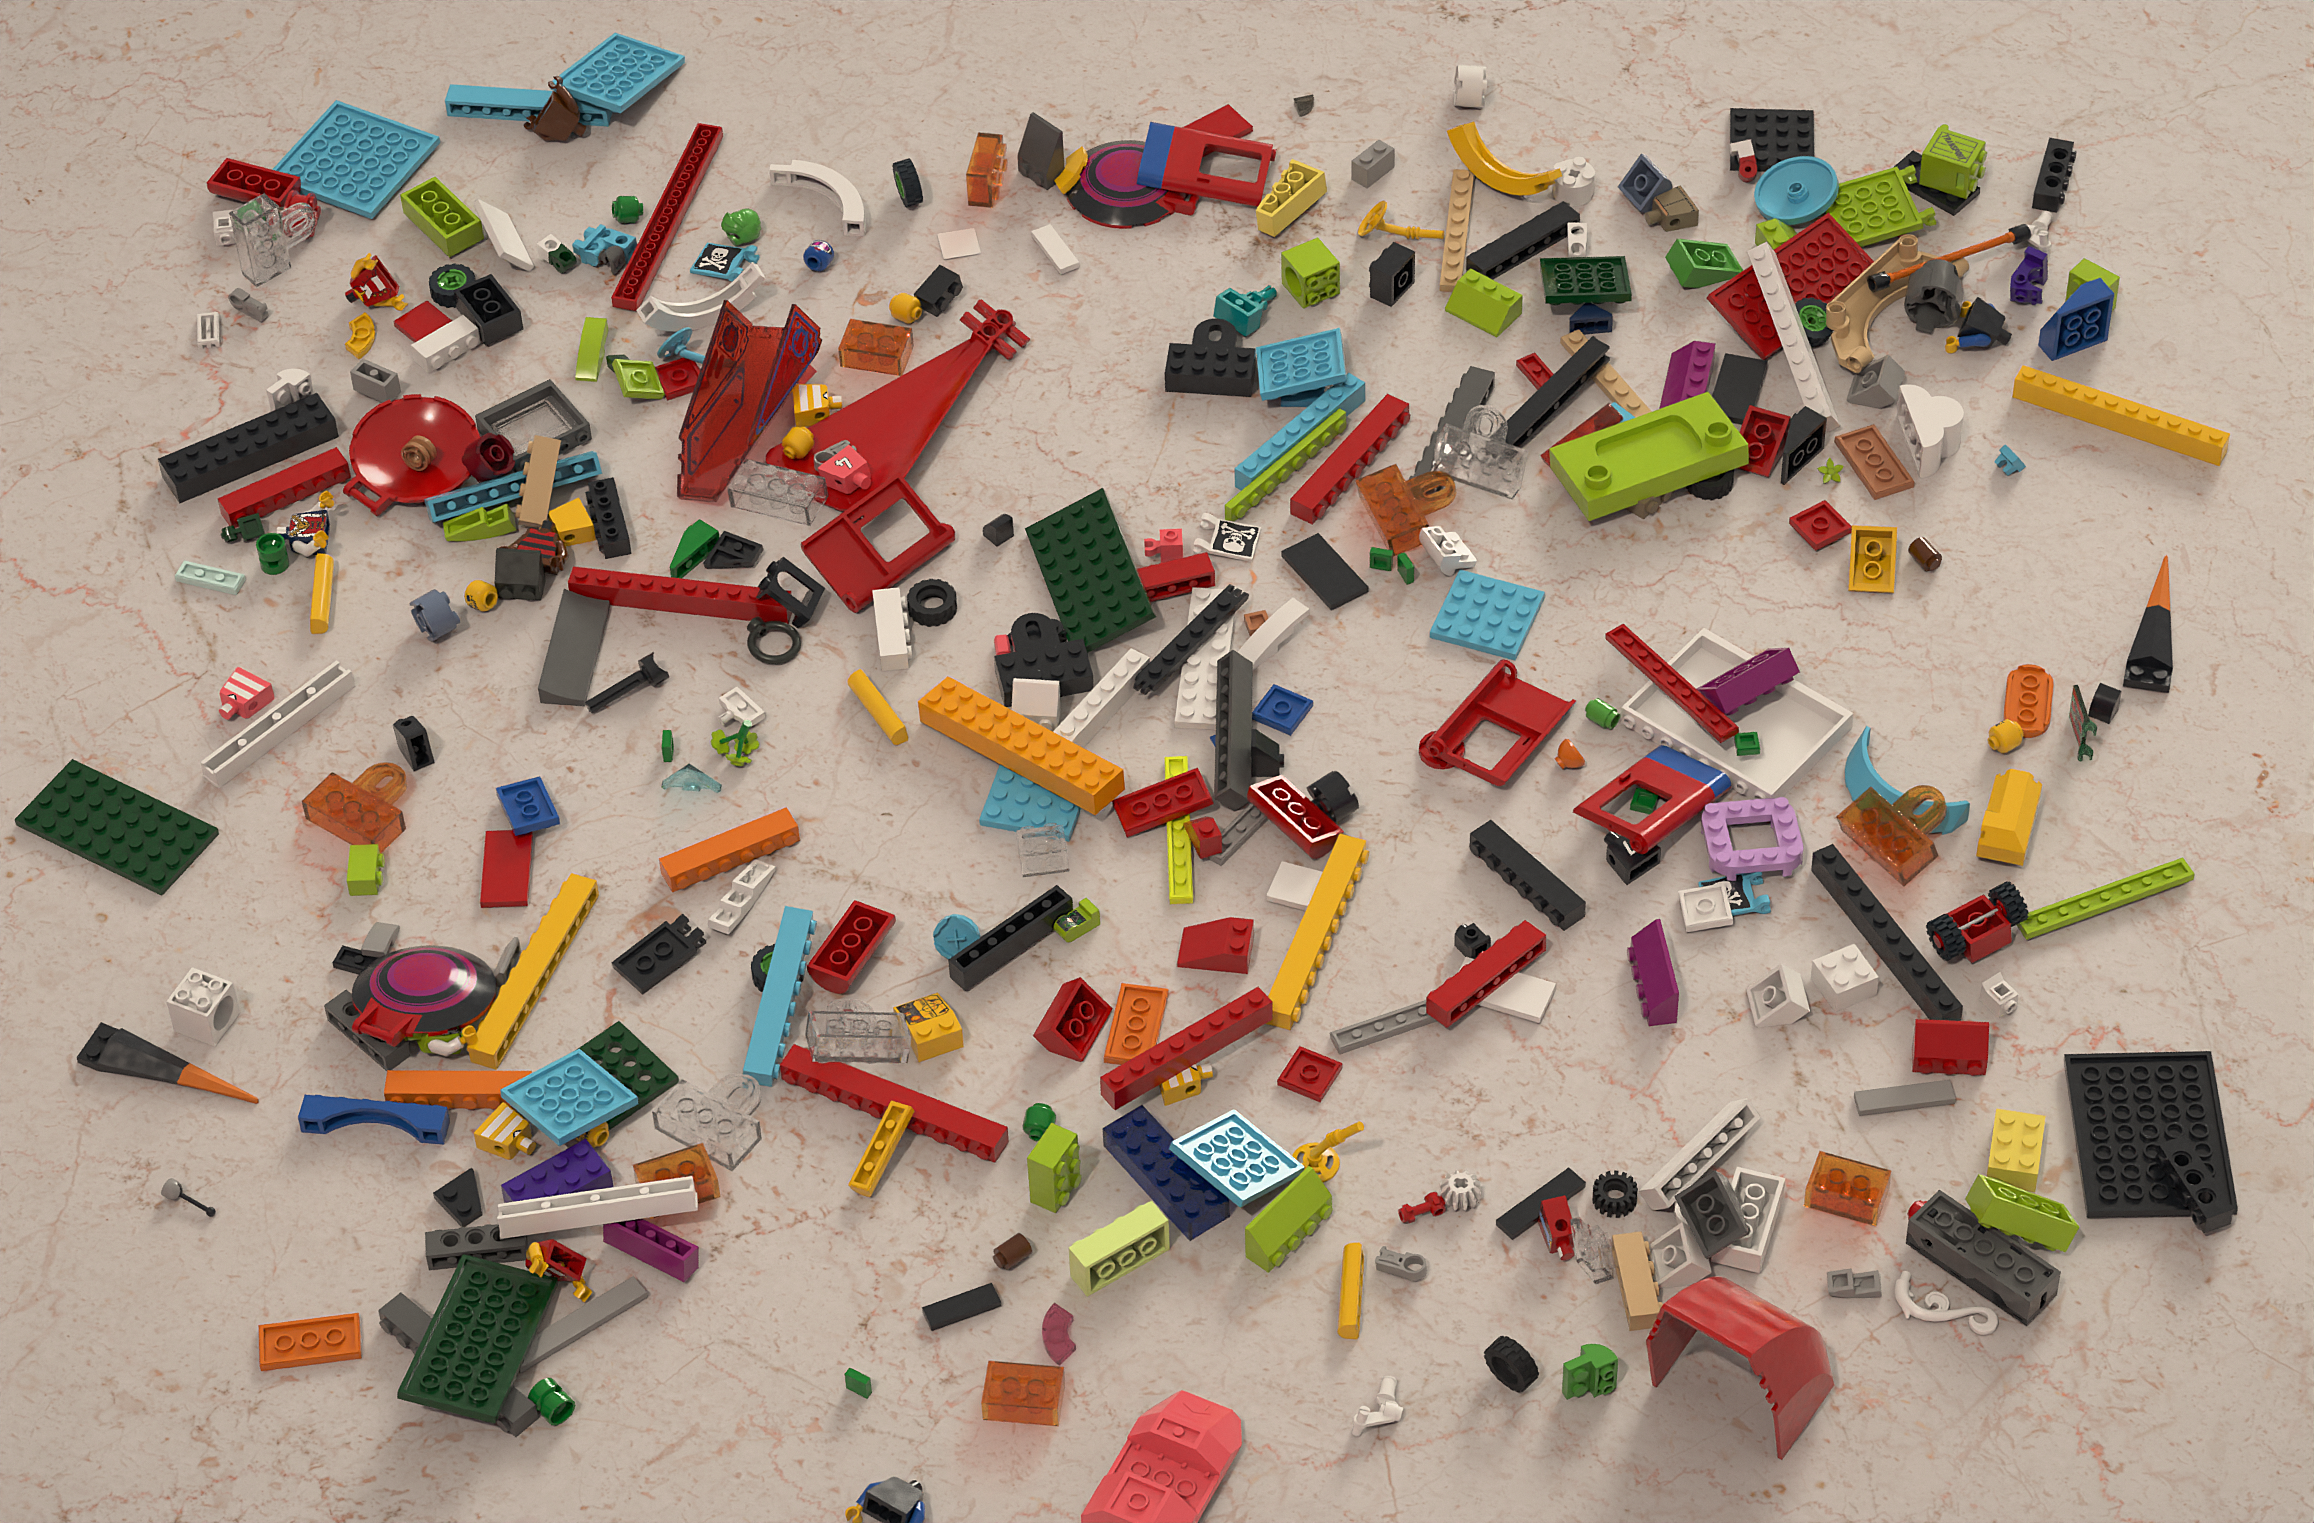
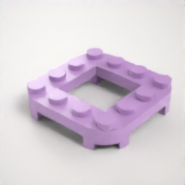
M1778 797L1776 799L1766 798L1715 804L1709 803L1705 806V810L1702 813L1701 834L1704 835L1711 872L1716 871L1727 876V880L1736 881V874L1781 870L1783 877L1792 875V870L1800 864L1802 865L1803 842L1795 811L1786 798ZM1770 822L1778 847L1733 851L1727 825Z

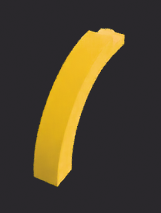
M1475 122L1466 123L1447 130L1450 142L1465 166L1482 182L1496 190L1512 195H1533L1548 189V186L1555 184V179L1562 177L1560 168L1543 173L1529 174L1513 170L1504 165L1485 146Z

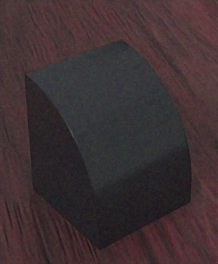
M1001 514L983 527V536L998 547L1014 536L1013 518L1008 514Z
M2100 683L2093 696L2088 716L2110 724L2119 709L2122 691Z

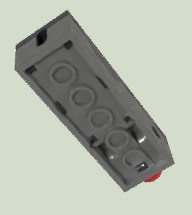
M1938 1190L1928 1201H1915L1909 1208L1907 1213L1906 1244L2027 1326L2057 1296L2061 1271L1995 1227L1986 1228L1979 1224L1978 1218L1971 1210L1941 1190Z

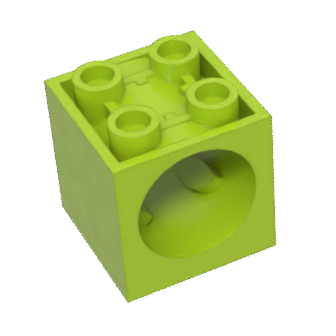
M1318 237L1281 252L1282 284L1303 309L1340 294V262Z

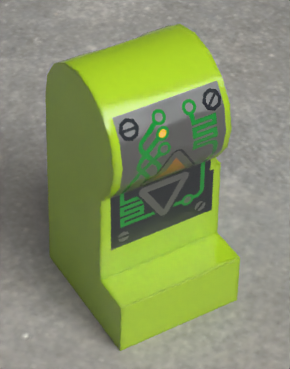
M1084 898L1079 901L1077 908L1067 915L1059 917L1054 923L1053 929L1066 942H1072L1101 925L1099 909L1089 899Z

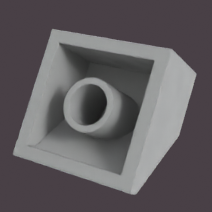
M1889 355L1868 364L1862 371L1855 373L1847 401L1852 404L1877 409L1892 405L1898 399L1899 386L1902 385L1905 371Z

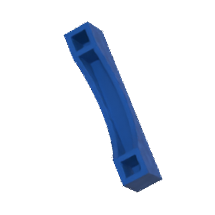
M304 1095L298 1115L300 1129L303 1133L327 1134L348 1125L379 1123L402 1129L420 1143L441 1145L445 1143L450 1124L447 1107L440 1105L397 1103L393 1101H374L322 1095Z

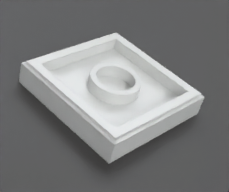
M1282 861L1266 895V901L1306 911L1323 872Z
M1725 883L1678 891L1686 933L1733 925Z

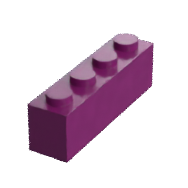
M644 1219L603 1224V1242L682 1282H685L699 1268L698 1246Z

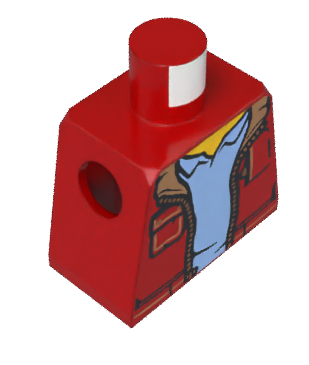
M1566 1196L1541 1201L1538 1224L1549 1252L1552 1254L1558 1252L1561 1260L1573 1258L1575 1256L1573 1248L1576 1239V1229Z

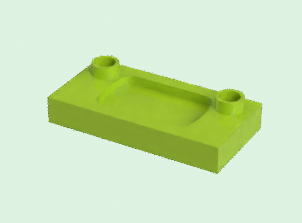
M1709 392L1549 448L1551 470L1588 521L1636 505L1640 500L1652 496L1655 498L1749 464L1748 443Z

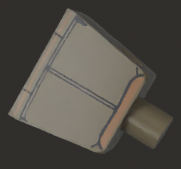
M1681 185L1654 197L1652 211L1645 213L1648 225L1658 222L1663 230L1667 232L1698 226L1699 209Z

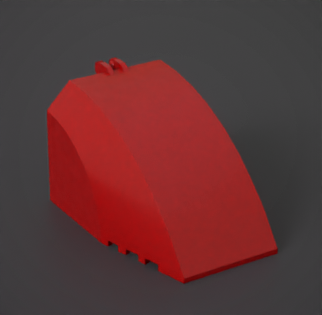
M1718 1276L1705 1278L1682 1289L1662 1305L1653 1328L1649 1333L1650 1335L1646 1339L1652 1385L1656 1388L1697 1330L1746 1357L1754 1374L1757 1376L1761 1374L1762 1376L1759 1385L1762 1389L1765 1390L1767 1388L1769 1391L1765 1396L1767 1402L1770 1404L1774 1402L1771 1411L1774 1418L1777 1457L1781 1460L1785 1457L1834 1386L1825 1342L1820 1332L1727 1278Z

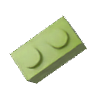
M378 844L350 845L347 871V886L350 896L378 895L379 885H383V874L380 868L384 867L385 864L384 854H380Z

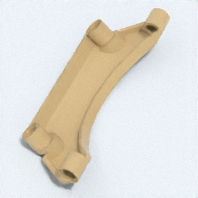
M1910 234L1901 236L1826 306V326L1834 330L1831 334V342L1838 363L1854 373L1862 371L1874 359L1875 356L1869 347L1867 339L1869 328L1883 309L1906 296L1910 277L1894 281L1889 284V288L1872 292L1868 287V276L1885 271L1886 274L1897 272L1939 257L1926 252H1919L1916 236ZM1965 258L1950 262L1956 266L1959 279L1969 270V263Z

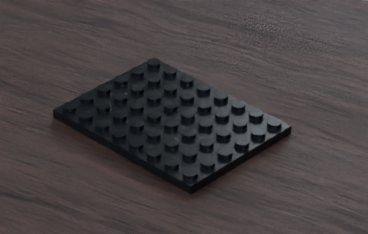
M2211 1051L2064 1054L2063 1061L2087 1218L2191 1216L2187 1206L2182 1205L2176 1189L2170 1186L2164 1170L2157 1166L2155 1160L2160 1143L2184 1135L2187 1136L2234 1209L2233 1215H2237L2238 1206Z

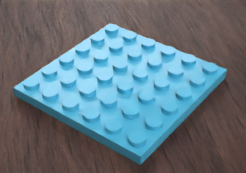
M336 100L272 170L300 177L301 194L308 195L313 193L318 200L373 219L440 144L439 136Z

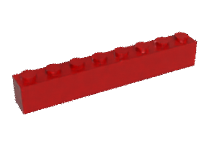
M1386 394L1290 498V514L1312 525L1318 518H1321L1326 509L1336 502L1338 496L1348 489L1350 483L1360 476L1362 470L1372 463L1379 451L1382 452L1390 439L1396 437L1401 427L1408 424L1411 416L1409 413V403Z
M1259 986L1101 1076V1096L1114 1110L1119 1109L1273 1020V1001Z

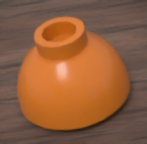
M1564 739L1559 745L1558 756L1554 758L1562 770L1565 767L1573 769L1585 765L1584 758L1569 739Z

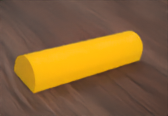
M317 553L310 615L311 634H323L328 630L334 559L327 554Z
M861 669L852 673L847 681L848 686L894 745L908 741L909 737L905 725Z
M894 1101L890 1102L848 1184L856 1193L866 1197L872 1196L914 1114V1109L911 1106Z
M1360 1242L1349 1243L1343 1248L1337 1332L1339 1336L1345 1339H1358L1360 1332L1364 1253Z

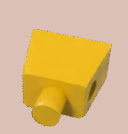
M576 498L549 511V521L556 525L554 533L559 535L565 546L596 540L594 525L580 498Z

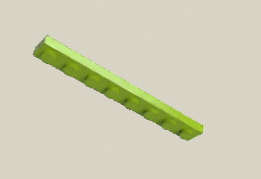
M1340 408L1228 501L1225 504V520L1235 522L1238 518H1242L1251 507L1256 506L1263 497L1270 494L1276 486L1286 481L1289 475L1295 470L1300 469L1308 459L1314 457L1321 448L1328 445L1338 434H1341L1347 426L1346 412Z
M2182 857L2028 912L2027 920L2016 926L2025 939L2028 940L2194 880L2195 873Z

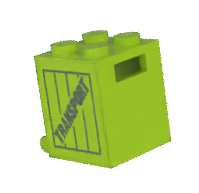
M1946 124L1941 125L1937 128L1922 153L1919 184L1967 199L1970 192L1975 191L1978 179H1982L1985 174L1986 167L1983 164L1987 157V151H1985L1986 142L1950 131L1949 126Z

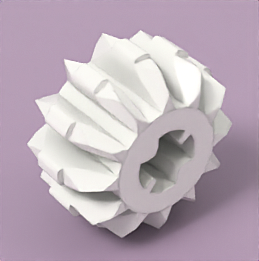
M1457 1169L1454 1175L1447 1173L1445 1179H1442L1440 1183V1196L1444 1199L1446 1207L1453 1205L1454 1211L1458 1208H1463L1466 1211L1467 1206L1474 1208L1476 1202L1481 1199L1482 1185L1477 1180L1476 1174L1469 1175L1467 1169L1464 1173H1459Z

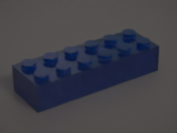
M1143 1105L1102 1128L1103 1146L1189 1241L1230 1217L1229 1198L1169 1150L1171 1142L1174 1141L1173 1137Z

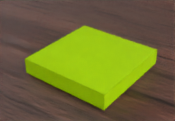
M614 359L612 366L624 397L662 399L665 394L653 361Z

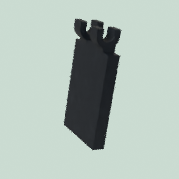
M681 914L671 925L667 921L663 922L611 962L612 966L643 995L697 953L696 948L706 944V940L702 937L704 932L697 927L690 935L685 937L684 934H687L692 929L687 924L689 919L684 914Z

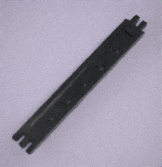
M1229 584L1137 674L1133 689L1136 691L1140 690V693L1144 695L1150 690L1156 691L1248 600L1249 594L1246 592L1242 593L1241 589H1235V586Z

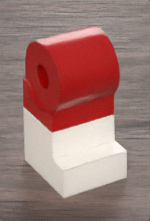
M1751 139L1731 143L1729 148L1731 156L1737 155L1739 162V178L1743 182L1753 181L1757 175V165Z

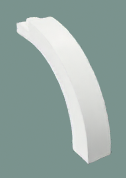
M792 160L791 165H770L771 185L801 187L823 194L841 210L843 214L844 236L865 237L862 199L856 188L844 176L823 165L801 160Z
M752 262L732 283L709 297L688 303H670L650 296L636 311L644 324L659 330L677 332L686 327H690L692 330L701 329L718 323L723 307L734 315L757 297L753 291L766 278L758 265ZM726 311L723 312L720 322L722 321L724 314L727 313Z

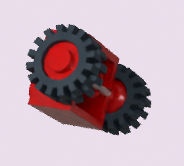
M2006 881L1989 890V899L1983 894L1927 922L1926 932L1930 936L1929 940L1933 943V948H1936L1937 954H1941V958L1948 961L1963 953L1973 963L2011 943V927L2027 920V914H2029L2026 909L2027 904L2023 902L2024 898L2020 896V891L2016 890L2014 884Z

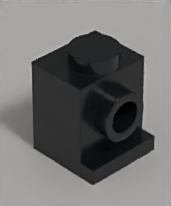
M1475 923L1469 926L1462 924L1455 932L1454 946L1465 957L1476 959L1482 951H1486L1491 947V937L1485 935Z

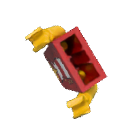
M368 253L366 257L356 260L350 273L351 279L349 284L352 289L345 292V296L350 303L361 299L367 307L372 305L394 307L398 311H402L408 305V303L402 301L405 297L403 294L397 297L400 286L376 255L370 259L372 254Z
M554 1239L534 1242L529 1246L526 1251L527 1258L525 1261L529 1271L537 1273L540 1277L547 1275L558 1278V1281H572L573 1286L577 1288L573 1294L585 1303L592 1294V1290L585 1285L586 1282L582 1275L587 1258Z

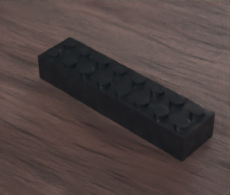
M315 393L158 458L162 478L180 504L336 439L339 435L334 416L318 393Z

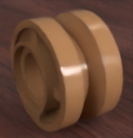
M414 436L401 450L403 461L407 466L416 471L426 469L437 455L433 443L423 436Z

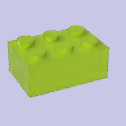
M1051 1123L1028 1155L1027 1167L1031 1203L1057 1213L1061 1206L1066 1205L1073 1188L1079 1186L1082 1175H1080L1081 1160H1079L1080 1146L1078 1145L1077 1133Z

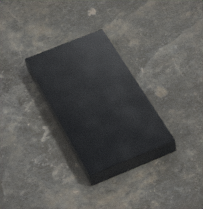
M1725 353L1712 397L1732 423L1743 424L1749 405L1756 406L1768 365L1767 360Z
M1319 533L1281 551V557L1331 611L1369 592L1368 585Z

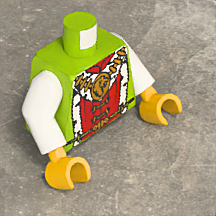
M470 1025L463 1030L460 1026L450 1028L447 1034L428 1037V1033H414L413 1037H405L404 1039L405 1041L416 1040L423 1053L449 1056L450 1054H460L465 1043L474 1045L478 1037L475 1028Z

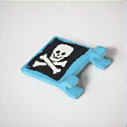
M707 242L692 265L690 273L728 279L733 282L744 271L742 268H739L743 259L750 263L756 264L760 256L755 255L758 248L754 245H750L747 248H738Z
M1762 872L1736 874V881H1729L1727 876L1698 882L1699 887L1725 883L1732 916L1750 912L1760 914L1771 912L1769 896L1761 895L1754 899L1751 884H1763Z

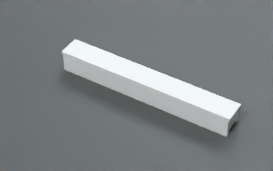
M336 660L202 760L203 778L218 789L355 687L356 684L354 683L352 671L349 669L346 671L340 666V662Z
M693 1176L502 1203L498 1204L499 1216H497L500 1239L697 1211L698 1194L695 1191Z

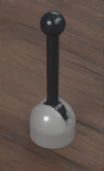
M173 1178L168 1179L161 1190L162 1196L171 1200L181 1197L205 1211L209 1217L214 1216L216 1213L213 1207H207L184 1194L182 1185Z

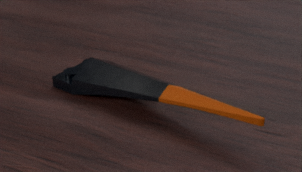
M2166 555L2127 659L2123 686L2169 693L2173 660L2168 556Z
M102 1022L77 1056V1063L99 1072L175 1083L255 1104L258 1103L257 1097L123 1028L119 1030Z

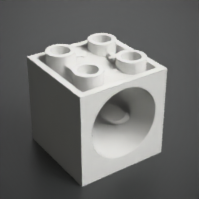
M195 968L190 969L166 1001L175 1032L214 1047L240 1013L233 982Z

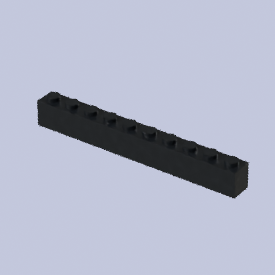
M1834 844L1813 852L1811 866L1813 874L1928 1019L1961 1021L1963 1005Z

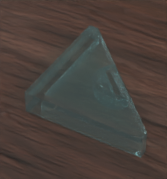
M689 763L663 780L661 787L664 790L669 787H682V790L686 791L711 789L718 793L721 791L722 785Z

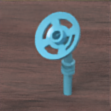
M690 327L683 328L670 336L657 352V356L660 359L674 354L704 364L706 359L704 355L686 350L687 347L685 345L692 335ZM711 355L708 356L706 365H708V362H709V359H710V356H711ZM715 357L712 368L715 367L717 357ZM722 358L720 367L730 368L735 360L731 361L730 359ZM737 360L732 368L738 369L741 367L745 370L746 361Z

